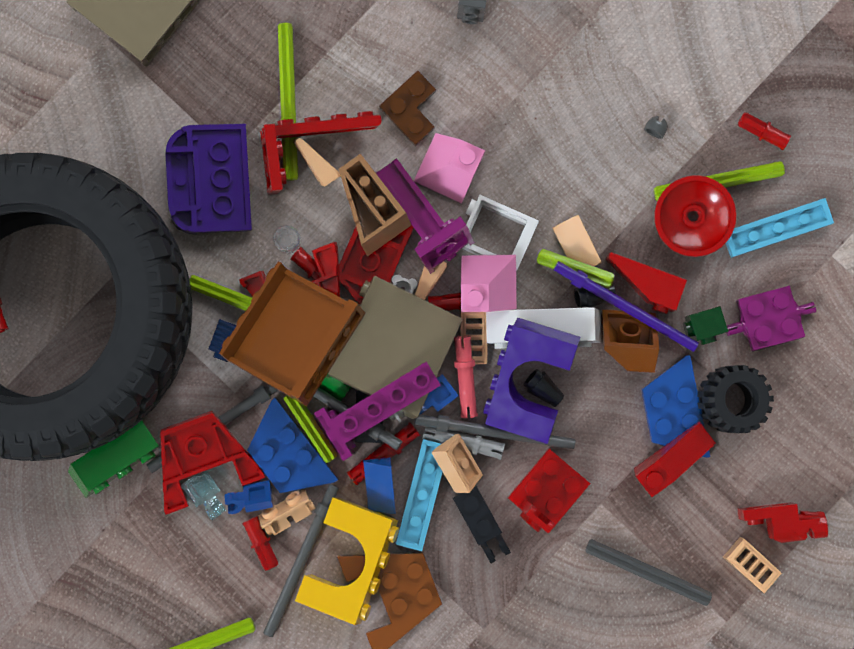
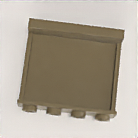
M67 0V3L74 11L79 12L147 67L201 0Z
M374 276L370 282L365 281L359 293L363 297L359 306L363 309L365 315L329 370L326 378L332 377L367 395H372L426 361L434 375L437 376L463 319L377 276ZM428 394L401 409L404 412L403 415L411 419L417 418Z

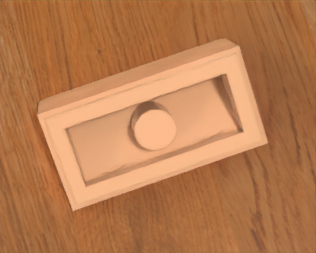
M579 215L552 228L566 257L594 267L602 263Z
M455 434L432 451V455L456 493H470L483 476L460 434Z

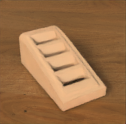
M297 137L293 140L294 145L321 186L325 187L340 177V173L303 139Z
M443 261L433 268L435 272L432 274L424 266L415 296L426 300L446 271V262Z
M460 310V318L463 319L460 324L462 347H464L463 338L466 335V329H481V335H469L471 340H482V345H471L472 351H482V356H472V359H475V364H487L486 312H461ZM466 318H481V324H466Z
M739 537L723 556L727 562L764 594L782 574L742 537ZM746 549L748 553L740 562H737L736 559ZM754 556L756 559L746 570L744 565ZM762 563L764 566L753 576L751 573ZM769 569L772 573L764 581V583L761 584L758 580Z

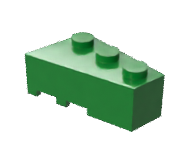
M140 421L120 437L91 450L72 462L68 473L85 498L93 493L97 495L110 486L109 482L116 477L120 480L133 471L131 467L138 462L145 464L156 456L154 451L157 450L159 445L143 421Z

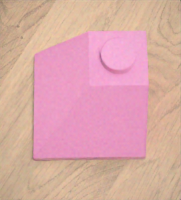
M435 133L414 182L462 204L484 157L485 150L461 139Z
M462 255L461 312H492L517 309L516 255Z

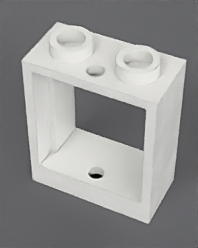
M479 195L477 201L471 200L466 214L470 215L466 224L470 233L482 207L524 225L512 255H516L517 271L539 220ZM467 244L462 248L475 255H496L474 244L471 246Z

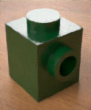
M721 306L685 316L686 322L683 323L685 334L695 341L700 340L701 345L717 341L716 335L728 332Z

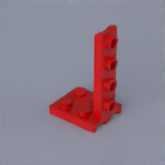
M373 111L357 113V117L347 118V114H336L331 116V120L321 121L319 116L304 118L303 123H294L293 119L277 121L278 125H263L260 137L267 194H279L283 190L284 185L287 184L285 168L280 169L279 163L283 157L282 142L277 141V139L373 130L381 124V115H373Z
M548 448L507 498L523 511L519 516L539 533L543 529L550 533L591 483Z

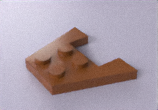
M423 552L390 553L386 567L384 569L381 568L378 579H380L378 590L391 623L366 632L372 649H389L442 605ZM365 555L337 556L346 582L357 579L361 575L365 566Z

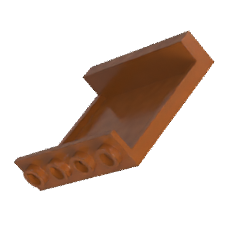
M278 261L275 267L268 272L266 281L261 289L253 295L251 304L246 312L239 317L237 326L232 334L224 340L219 354L228 362L307 407L365 315V312L358 303L350 299L346 301L288 270Z

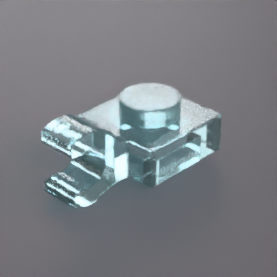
M207 471L196 474L181 485L196 508L204 504L205 511L211 520H214L226 511L222 503L215 496L221 490Z

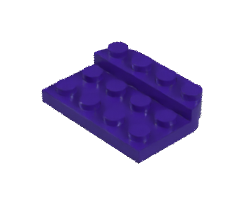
M246 124L187 125L181 127L170 137L165 151L168 213L175 227L192 235H197V233L251 231Z

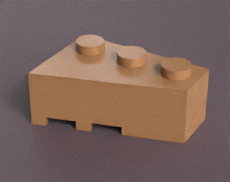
M361 154L339 168L361 245L366 255L369 256L410 227V220L407 213Z

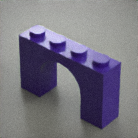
M518 317L514 325L509 324L504 340L508 341L507 349L501 350L497 365L501 366L499 375L494 374L490 389L494 390L493 398L487 399L483 414H487L485 424L548 444L559 410L531 402L520 395L514 385L513 372L519 365L529 361H540L570 371L581 337Z

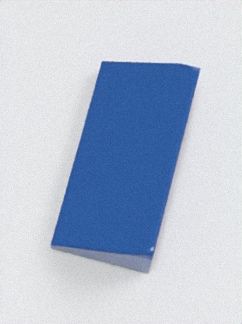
M391 457L363 460L368 509L387 514H396Z

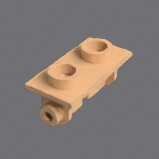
M304 488L301 491L290 493L284 501L273 505V508L264 509L258 517L262 529H265L268 536L272 534L277 535L291 526L287 517L292 516L297 523L313 514L312 511L316 507L312 500H309L307 491Z

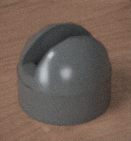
M654 116L646 123L644 130L655 138L663 139L668 128L667 122L664 118L659 122V116Z

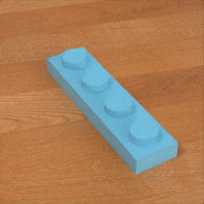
M826 198L734 228L731 237L726 242L730 257L733 258L834 224Z
M426 439L422 441L396 545L418 551L423 550L442 476V470L432 455V451L441 443Z

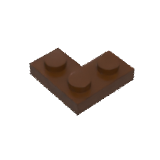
M417 71L379 105L380 110L414 146L418 145L435 129V126L418 108L436 92V89Z

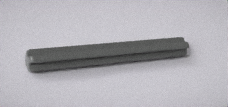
M590 539L587 543L585 551L592 556L704 606H708L712 599L710 591L593 539Z

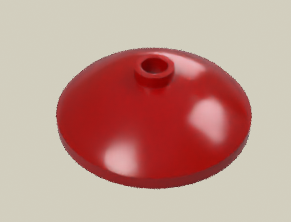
M699 175L683 177L667 186L659 196L654 211L655 227L661 240L673 251L685 256H705L720 249L731 237L736 224L735 203L728 190L716 180ZM691 211H695L698 215L695 221H690L688 218V214Z

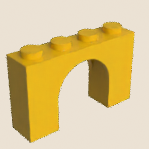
M332 497L323 523L347 532L359 540L365 552L364 569L358 579L347 586L332 583L312 574L304 575L295 601L350 624L357 625L361 624L362 620L366 621L369 616L371 605H368L371 595H375L379 588L380 579H378L381 568L384 569L388 563L390 553H387L390 542L394 543L398 536L399 527H396L398 520L344 499Z

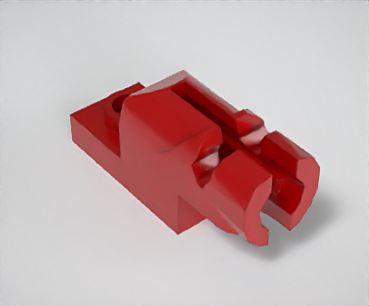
M788 502L737 508L739 519L747 521L748 525L764 524V519H766L768 537L780 543L804 541L808 537L807 533L814 539L828 537V524L825 513L821 511L800 510L798 513V505L796 503Z

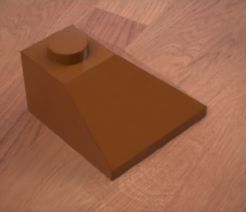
M602 309L604 350L627 371L655 373L659 354L658 331L624 311ZM647 312L652 316L656 317V313Z

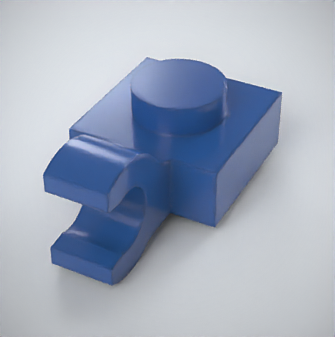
M443 374L437 378L441 386L429 392L419 413L420 415L430 407H433L438 412L459 396Z
M269 480L243 486V492H230L224 495L225 505H228L229 514L239 513L244 507L246 513L273 508L272 487Z

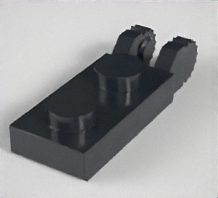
M476 485L470 493H460L453 497L478 546L481 545L491 564L496 561L495 555L489 549L486 542L496 537L502 553L505 555L511 553L501 535V529Z

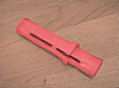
M464 335V347H462L461 336L454 337L456 352L454 367L457 368L460 417L468 418L469 407L470 418L478 416L473 374L475 359H472L471 336Z

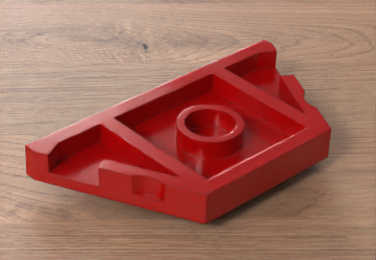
M412 225L369 256L366 255L361 245L357 227H355L339 263V281L358 304H360L363 298L359 293L365 281L370 282L374 276H377L389 283L391 282L414 228Z

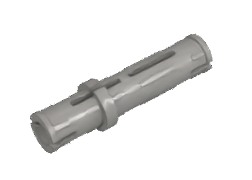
M425 427L422 439L444 443L455 434H460L468 450L472 451L473 455L477 456V453L498 458L499 460L502 458L505 443L482 438V435L478 434L474 436L452 430L441 432L436 431L433 427Z

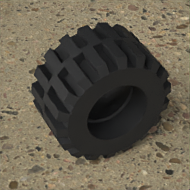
M732 365L715 369V372H710L706 376L708 380L702 381L700 384L703 387V391H698L697 397H701L702 402L697 404L698 409L704 410L701 416L703 419H709L707 424L717 428V431L749 433L751 430H757L761 427L759 423H765L768 420V417L765 416L766 413H771L773 407L769 406V402H774V396H769V391L772 390L770 384L764 383L767 378L764 375H758L759 370L749 368L746 365ZM734 383L742 389L745 396L744 407L737 415L732 414L728 410L725 402L726 392Z

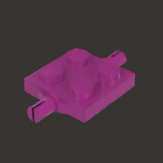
M790 285L741 298L736 301L740 312V322L727 325L729 331L726 334L730 336L743 332L749 341L752 352L802 339L806 336L802 327L801 316L816 313V307H814V302L798 306L793 298Z

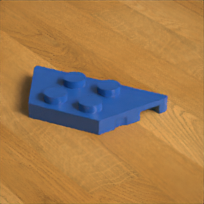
M690 355L681 358L680 361L641 389L652 443L665 446L698 421L704 426L703 417L701 416L702 412L701 409H698L697 404L700 401L699 397H697L698 391ZM709 450L702 457H710Z
M273 398L247 451L279 493L334 483L339 480L280 402Z

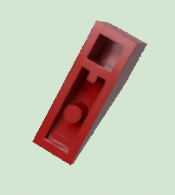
M612 252L607 255L606 261L646 303L653 305L652 310L666 315L668 311L674 312L677 310L687 282L686 279Z
M698 421L634 468L635 477L648 494L654 497L676 481L712 448L716 442L701 422Z

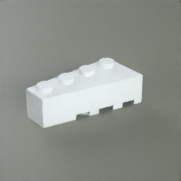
M597 308L525 309L486 312L487 343L495 344V349H507L508 341L504 340L508 325H514L517 317L580 336L578 347H592V343H602L601 310Z

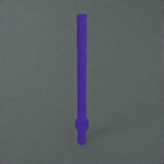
M560 261L556 263L553 271L571 280L570 284L579 289L583 287L693 352L698 347L699 342L587 278L588 275L581 270L575 271Z

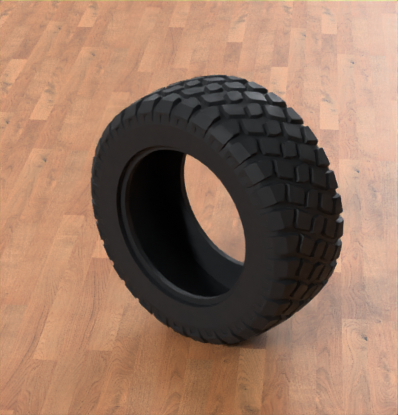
M45 153L0 155V240L16 231L37 225H63L80 229L96 244L109 265L116 289L115 322L109 341L98 360L85 374L70 385L49 394L29 397L7 389L0 384V458L18 461L62 459L94 450L126 433L156 407L172 385L185 357L191 333L193 307L189 275L177 242L165 222L141 195L120 179L93 165L60 155Z

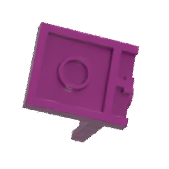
M397 158L376 172L407 213L411 225L421 237L418 247L414 250L430 274L435 272L433 268L446 259L449 262L456 257V252L467 244L471 246L475 243L466 223L461 217H458L456 220L450 219L445 223L442 221Z
M426 361L339 415L335 410L329 411L325 407L314 414L340 454L342 461L355 454L353 448L356 447L353 438L441 385Z

